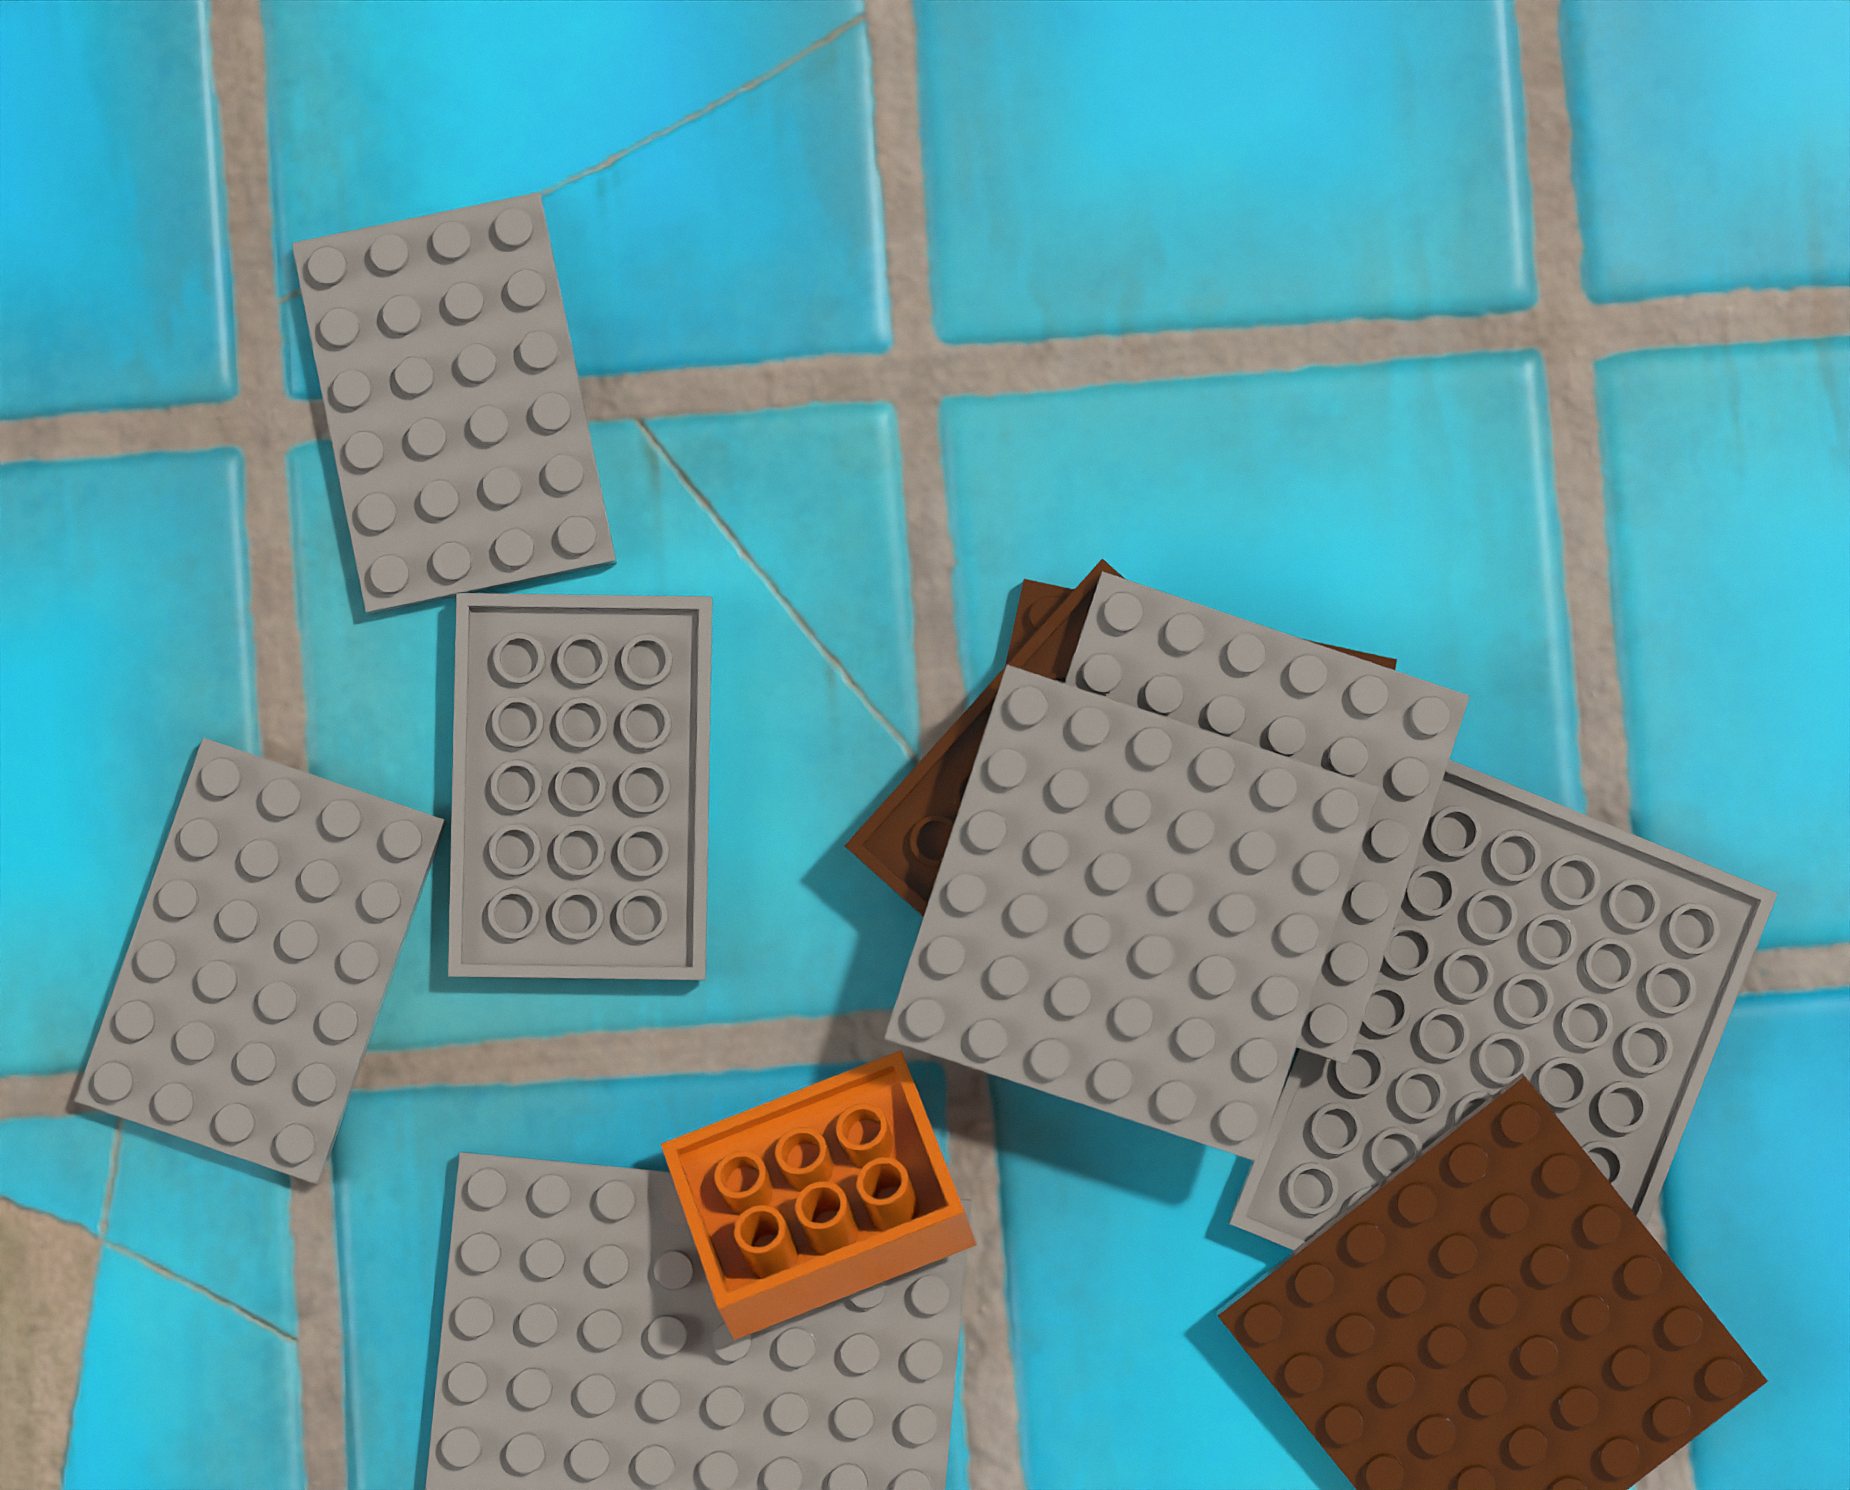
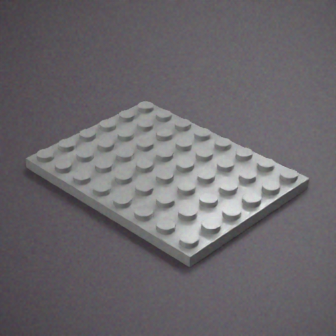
M1449 759L1349 1064H1343L1299 1048L1297 1049L1286 1076L1259 1162L1252 1161L1228 1223L1289 1249L1296 1250L1523 1073L1644 1226L1647 1227L1778 893Z
M460 1152L425 1490H945L967 1249L734 1340L717 1308L670 1171ZM960 1199L970 1224L972 1200Z

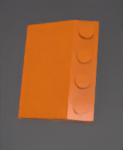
M902 1050L661 1143L717 1308L734 1340L977 1245Z

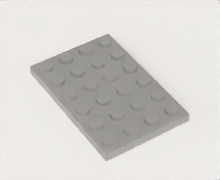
M540 192L292 243L365 611L368 615L456 597V593H477L617 564Z
M456 593L448 977L706 981L712 597Z
M203 738L74 1101L305 1181L320 1184L447 821Z

